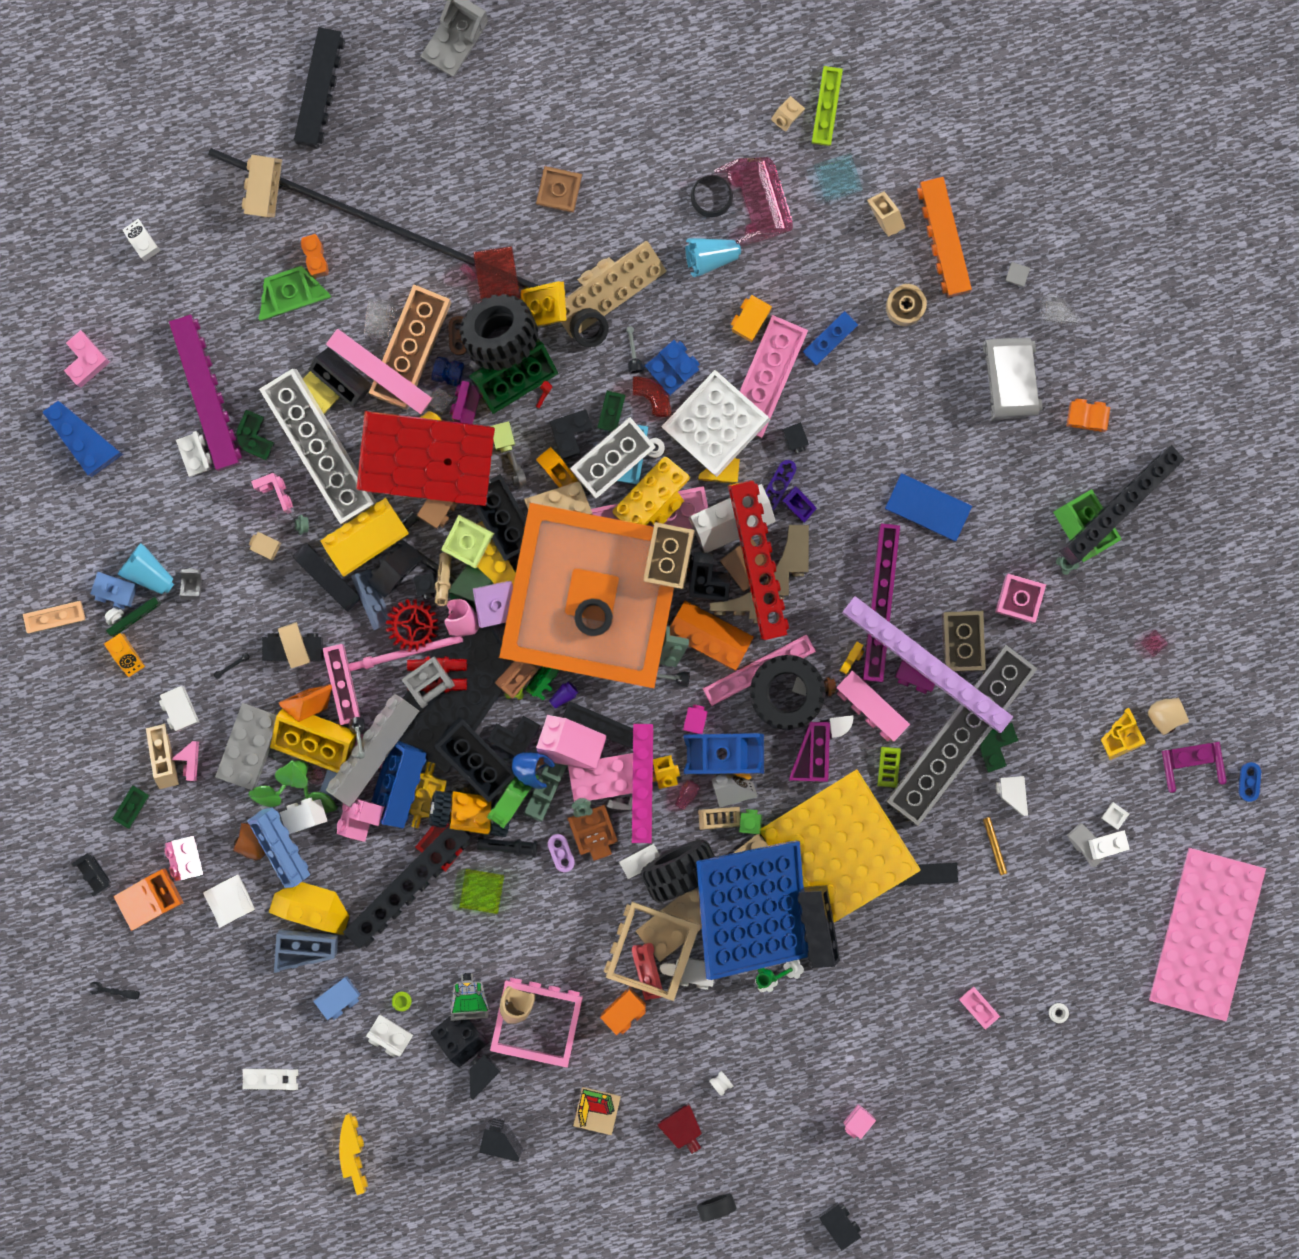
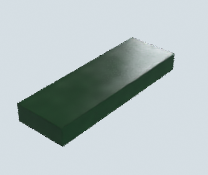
M153 597L106 631L112 637L117 636L161 605L160 600L157 597Z

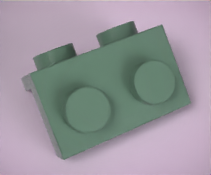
M669 626L666 627L659 664L676 667L689 646V639L670 636Z

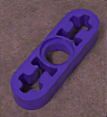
M784 460L780 463L765 490L768 499L771 495L767 493L768 490L775 495H779L778 499L774 496L772 500L774 504L772 511L777 507L796 472V464L791 460ZM791 464L793 472H788L785 478H789L787 482L784 478L777 477L778 473L782 476L784 472L783 465ZM774 481H781L784 488L781 491H775L772 487Z

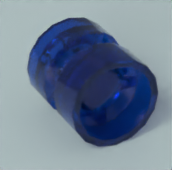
M437 356L431 380L440 383L446 381L448 385L457 387L462 378L464 363L456 360L449 362L448 358Z

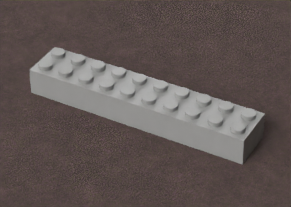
M1004 645L973 686L1006 711L1037 668L1010 647ZM959 704L885 802L916 826H919L992 730V727L962 704Z

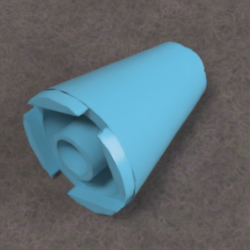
M689 238L686 240V242H689V245L685 246L688 268H693L694 272H690L693 277H699L733 262L741 255L740 244L736 243L735 240Z
M141 543L118 572V575L122 578L160 594L168 593L174 585L171 575Z

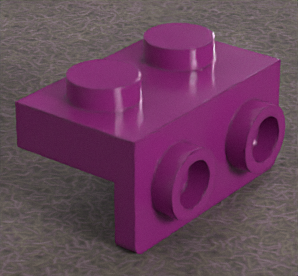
M462 381L461 385H457L455 396H458L456 404L453 403L451 406L450 415H453L452 419L455 422L473 424L480 395L475 386L471 385L470 382Z

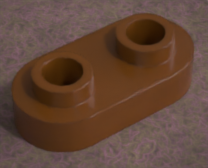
M455 316L449 321V348L453 354L458 356L464 355L467 352L464 345L461 349L456 348V344L462 343L460 330H457L455 325L462 322L464 318L462 316Z

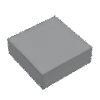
M1011 262L1005 281L1024 287L1030 268Z

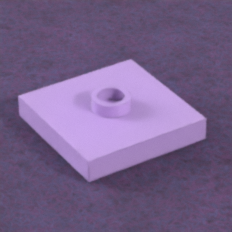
M512 581L473 588L480 628L506 623L513 590Z

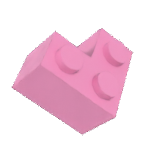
M81 330L66 342L78 356V359L64 371L80 388L110 363Z
M358 798L351 807L343 803V812L341 819L337 823L336 834L365 842L370 824L379 826L384 807Z

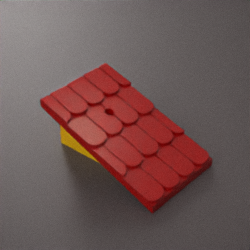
M365 411L357 490L486 506L495 428Z

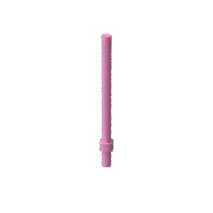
M462 636L445 638L432 643H426L425 648L419 645L417 652L415 647H412L411 652L403 649L373 658L372 656L365 657L361 661L350 663L349 669L354 671L361 668H373L374 665L461 643L463 638Z

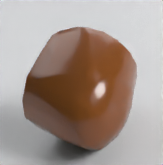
M241 823L239 837L234 841L233 851L255 861L261 860L266 853L248 823Z

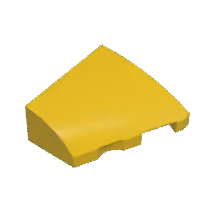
M1130 708L1125 709L1124 714L1101 739L1109 760H1113L1146 744Z

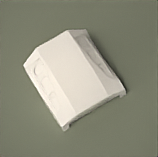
M239 874L203 892L219 928L255 910Z

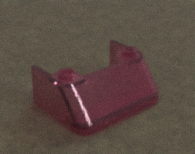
M739 158L714 169L715 173H727L729 182L735 187H741L752 223L746 225L745 236L736 240L737 244L755 243L792 230L793 222L775 164L770 158Z

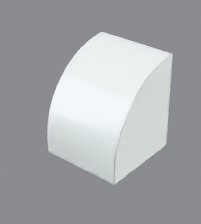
M853 715L829 718L831 738L840 737L849 731L853 723Z

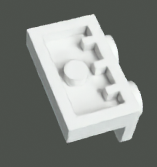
M195 431L191 435L176 440L189 477L212 469L210 464H213L210 453L205 452L204 446L207 444L203 434L199 435Z
M379 1015L366 1037L369 1038L368 1042L378 1047L381 1045L386 1048L385 1052L392 1057L396 1055L400 1057L413 1034Z

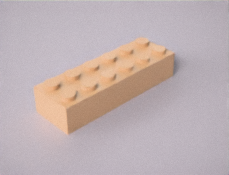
M413 285L382 362L417 387L450 308L451 300ZM373 381L369 391L371 396L402 409H408L409 406L376 381Z

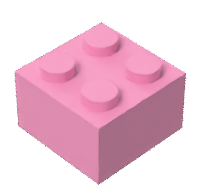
M1007 574L995 613L1032 624L1035 623L1046 584Z

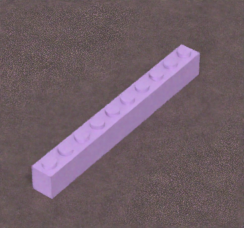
M856 596L853 597L843 610L842 614L998 733H1002L1012 720L1013 716Z

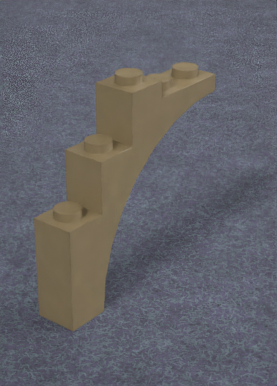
M809 525L788 526L786 546L782 558L776 567V572H774L775 580L779 581L781 591L778 592L779 598L783 600L789 596V573H792V577H804V573L809 572ZM751 592L726 602L710 603V612H714L715 616H725L726 612H733L734 616H745V612H749V620H753L754 624H758ZM771 593L764 595L763 600L766 604L769 603V597H772Z

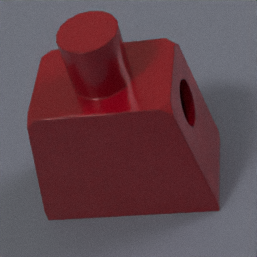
M690 1103L657 1123L658 1127L678 1149L686 1145L691 1154L701 1149L696 1138L702 1132Z

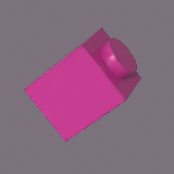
M693 704L692 708L688 707L684 731L703 734L708 712L704 711L705 707Z

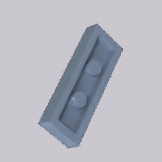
M368 569L354 574L351 578L373 630L388 626L385 622L387 620L392 621V619L387 616L389 612L382 595L368 583L373 576L371 570Z

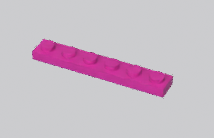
M633 724L632 843H652L653 724Z

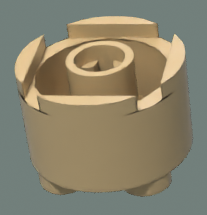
M903 284L896 287L890 293L886 302V312L889 319L900 326L916 324L926 310V297L915 285ZM907 301L908 305L911 307H908V309H904V306L901 304H904V302Z

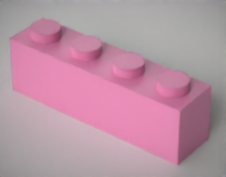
M343 644L323 648L340 725L343 726L349 724L350 719L361 717L345 647Z
M851 671L836 687L838 690L836 694L844 702L848 700L852 703L851 708L858 715L862 713L866 716L867 719L865 721L872 728L876 726L881 730L880 735L887 742L889 740L894 742L910 725L855 672Z

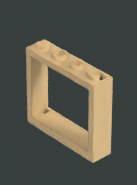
M632 901L631 905H626L623 916H626L624 924L620 923L617 935H620L618 942H613L610 951L613 954L611 962L607 961L604 972L607 973L606 978L674 1001L700 925ZM635 910L689 928L668 991L614 973Z

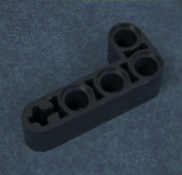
M307 542L292 555L295 561L347 612L360 600V596Z

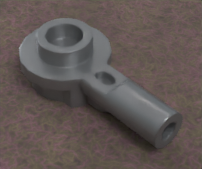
M510 451L507 453L514 472V475H511L512 484L514 487L517 486L518 489H522L523 486L527 485L523 469L517 463L514 451Z

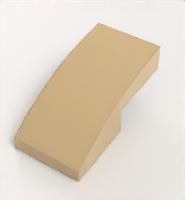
M297 622L278 628L291 669L310 663Z

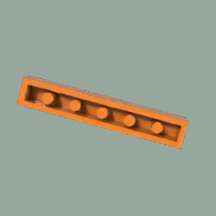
M944 177L920 182V188H917L919 200L923 199L924 207H922L924 219H928L929 226H926L928 236L933 239L934 244L931 245L933 256H937L938 259L936 264L938 275L942 274V292L947 294V298L970 293L972 288Z

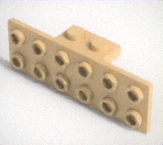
M643 242L616 262L609 257L602 259L596 267L585 271L577 279L581 287L565 298L566 321L561 322L571 338L573 337L570 332V322L578 311L592 308L605 316L666 273L665 267L649 242ZM594 317L585 319L580 324L579 334L598 320Z

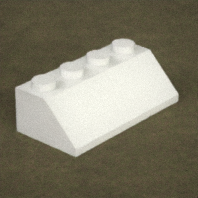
M762 484L758 485L760 495H757L758 502L762 503L764 509L762 520L768 526L776 522L770 501ZM749 496L743 498L742 503L744 507H749L751 504ZM730 498L688 518L704 553L711 552L739 539ZM752 515L747 518V525L749 527L755 524V518Z

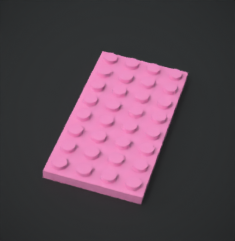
M1192 848L1188 849L1149 1001L1227 1021L1266 868Z

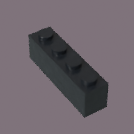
M828 886L804 887L798 894V903L802 908L801 921L805 925L804 937L809 947L808 960L811 962L812 968L835 967L840 961Z

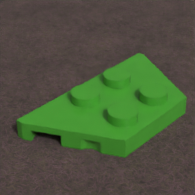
M302 266L264 278L259 320L262 322L332 297Z

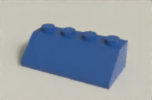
M398 741L383 761L371 800L372 803L384 807L380 823L383 825L404 828L405 823L409 819V810L415 799L414 793L420 782V773L426 763V753L419 748Z

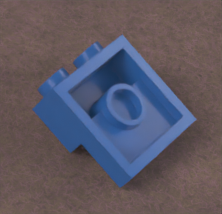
M675 340L644 366L669 396L699 372L698 366L700 365L694 356L689 357L685 353L687 348L681 341L677 343Z

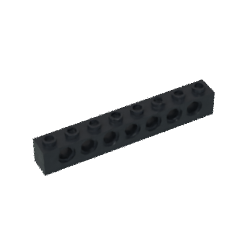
M1172 445L1164 449L1059 552L1072 566L1080 562L1185 459Z
M449 825L343 933L359 949L363 946L367 948L375 940L373 936L377 932L381 934L388 927L387 922L391 918L395 920L402 913L400 909L405 904L409 906L416 899L414 894L418 890L423 892L430 885L428 880L432 876L437 878L444 871L441 867L446 862L451 864L458 857L455 853L460 848L465 850L471 844L469 839L472 835L468 831L450 829ZM448 838L455 841L456 846L454 849L446 846ZM434 852L441 855L442 860L440 863L433 861L432 855ZM420 866L427 868L428 874L426 877L419 874L418 869ZM406 880L413 882V890L410 891L405 888ZM392 894H397L400 897L399 904L392 903ZM378 908H383L386 911L385 918H380L377 915ZM364 922L371 923V932H367L364 930Z

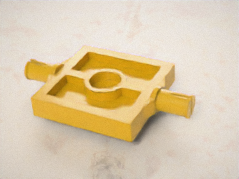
M427 762L425 773H420V782L414 793L415 799L409 810V813L414 815L411 827L419 828L421 818L429 817L433 793L435 791L445 792L447 780L439 779L432 775L435 763Z

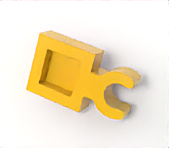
M859 642L854 644L840 668V672L847 674L855 659L857 661L860 660L864 653V650H862L864 645Z

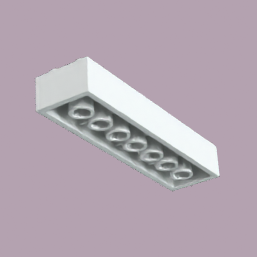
M297 369L289 370L259 389L340 524H345L377 503L371 492L357 490L358 470Z

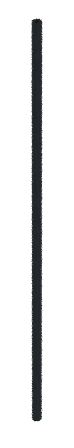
M210 148L209 156L249 172L246 162ZM280 177L279 185L524 288L540 286Z

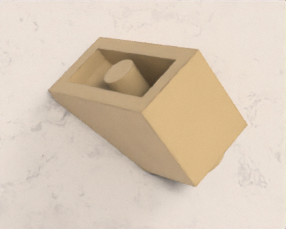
M885 191L867 200L881 228L888 237L906 228L899 209Z

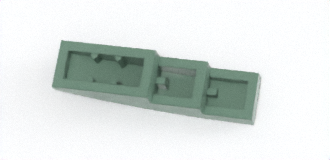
M554 763L555 766L553 768L545 766L539 781L546 784L547 787L534 790L524 815L542 823L568 765Z

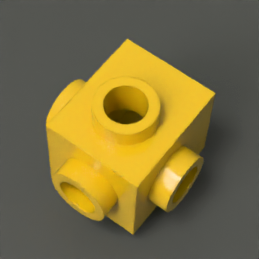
M672 756L653 759V782L658 783L659 789L678 785L677 777L680 776L678 765L673 764Z

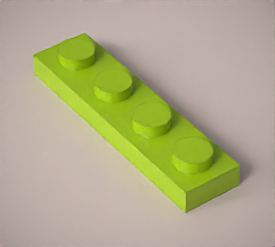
M823 67L811 144L831 147L843 72L841 68Z

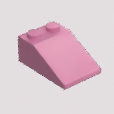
M547 715L536 748L538 754L549 757L553 763L596 770L607 737L567 718Z

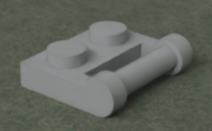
M435 656L401 679L422 708L427 706V702L444 690L455 686ZM439 677L443 680L441 684L424 696L419 693V691Z

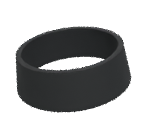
M707 175L700 178L691 190V202L694 209L706 217L723 215L728 211L733 201V192L729 183L717 175ZM714 177L721 179L729 188V200L718 211H706L695 200V188L705 178Z

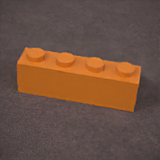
M686 600L683 602L670 626V636L689 639V647L734 671L737 670L754 636Z

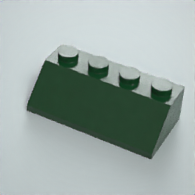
M539 339L535 342L536 345L533 351L530 350V355L527 358L524 357L518 365L513 364L511 368L506 369L504 367L502 370H495L494 368L489 370L482 367L469 375L477 392L492 414L539 387L544 381H548L559 374L544 344Z

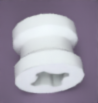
M722 1071L718 1073L716 1078L709 1080L721 1096L725 1093V1090L733 1087L731 1081Z

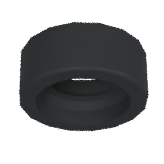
M585 308L578 311L572 317L570 332L572 337L581 346L588 348L596 347L606 339L609 332V324L598 310ZM587 318H596L600 323L598 332L590 338H583L579 334L580 324Z
M591 598L584 600L578 605L574 620L582 633L589 636H598L609 629L612 624L613 615L607 603L600 599ZM589 606H598L605 613V622L597 629L586 627L582 621V613Z
M730 1193L708 1199L697 1205L699 1216L703 1222L726 1216L737 1209L733 1196Z

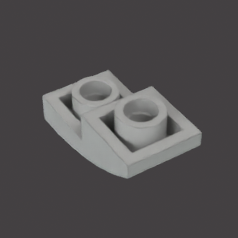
M614 797L613 800L609 799L607 807L632 810V797H630L629 804H625L624 799Z
M1079 823L1067 835L1075 849L1082 852L1090 866L1096 867L1105 858L1093 860L1088 840L1095 839L1096 837L1082 823Z

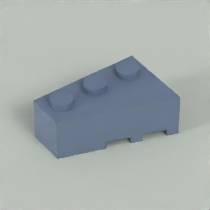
M280 929L276 934L274 973L334 959L338 949V934Z

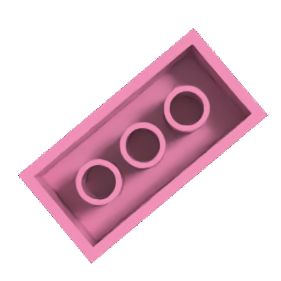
M633 753L601 758L596 770L568 766L574 802L579 798H585L590 801L631 794L633 791Z

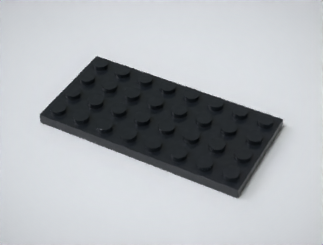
M489 626L479 627L477 633L473 635L462 636L463 642L435 649L430 657L445 658L447 656L449 659H467V671H449L448 673L451 679H467V690L449 691L447 694L442 692L427 702L428 705L424 708L418 704L410 691H407L403 697L405 701L418 709L419 712L398 741L419 748L426 753V759L429 762L435 763V766L448 773L452 765L434 747L444 731L458 717L462 718L474 731L477 730L503 691L495 682L514 662L513 660L499 658L501 646ZM447 632L443 639L453 637V635H449ZM419 691L422 696L427 694L425 691Z

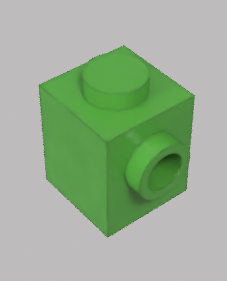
M746 809V813H741L739 832L761 834L762 814H758V810Z

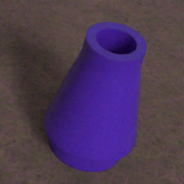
M568 681L560 686L552 698L549 699V702L557 709L559 706L576 698L579 692Z

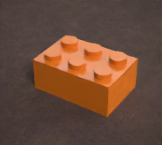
M629 987L601 1013L600 1018L616 1035L619 1033L623 1035L631 1027V1021L634 1018L638 1021L645 1014L646 1003Z

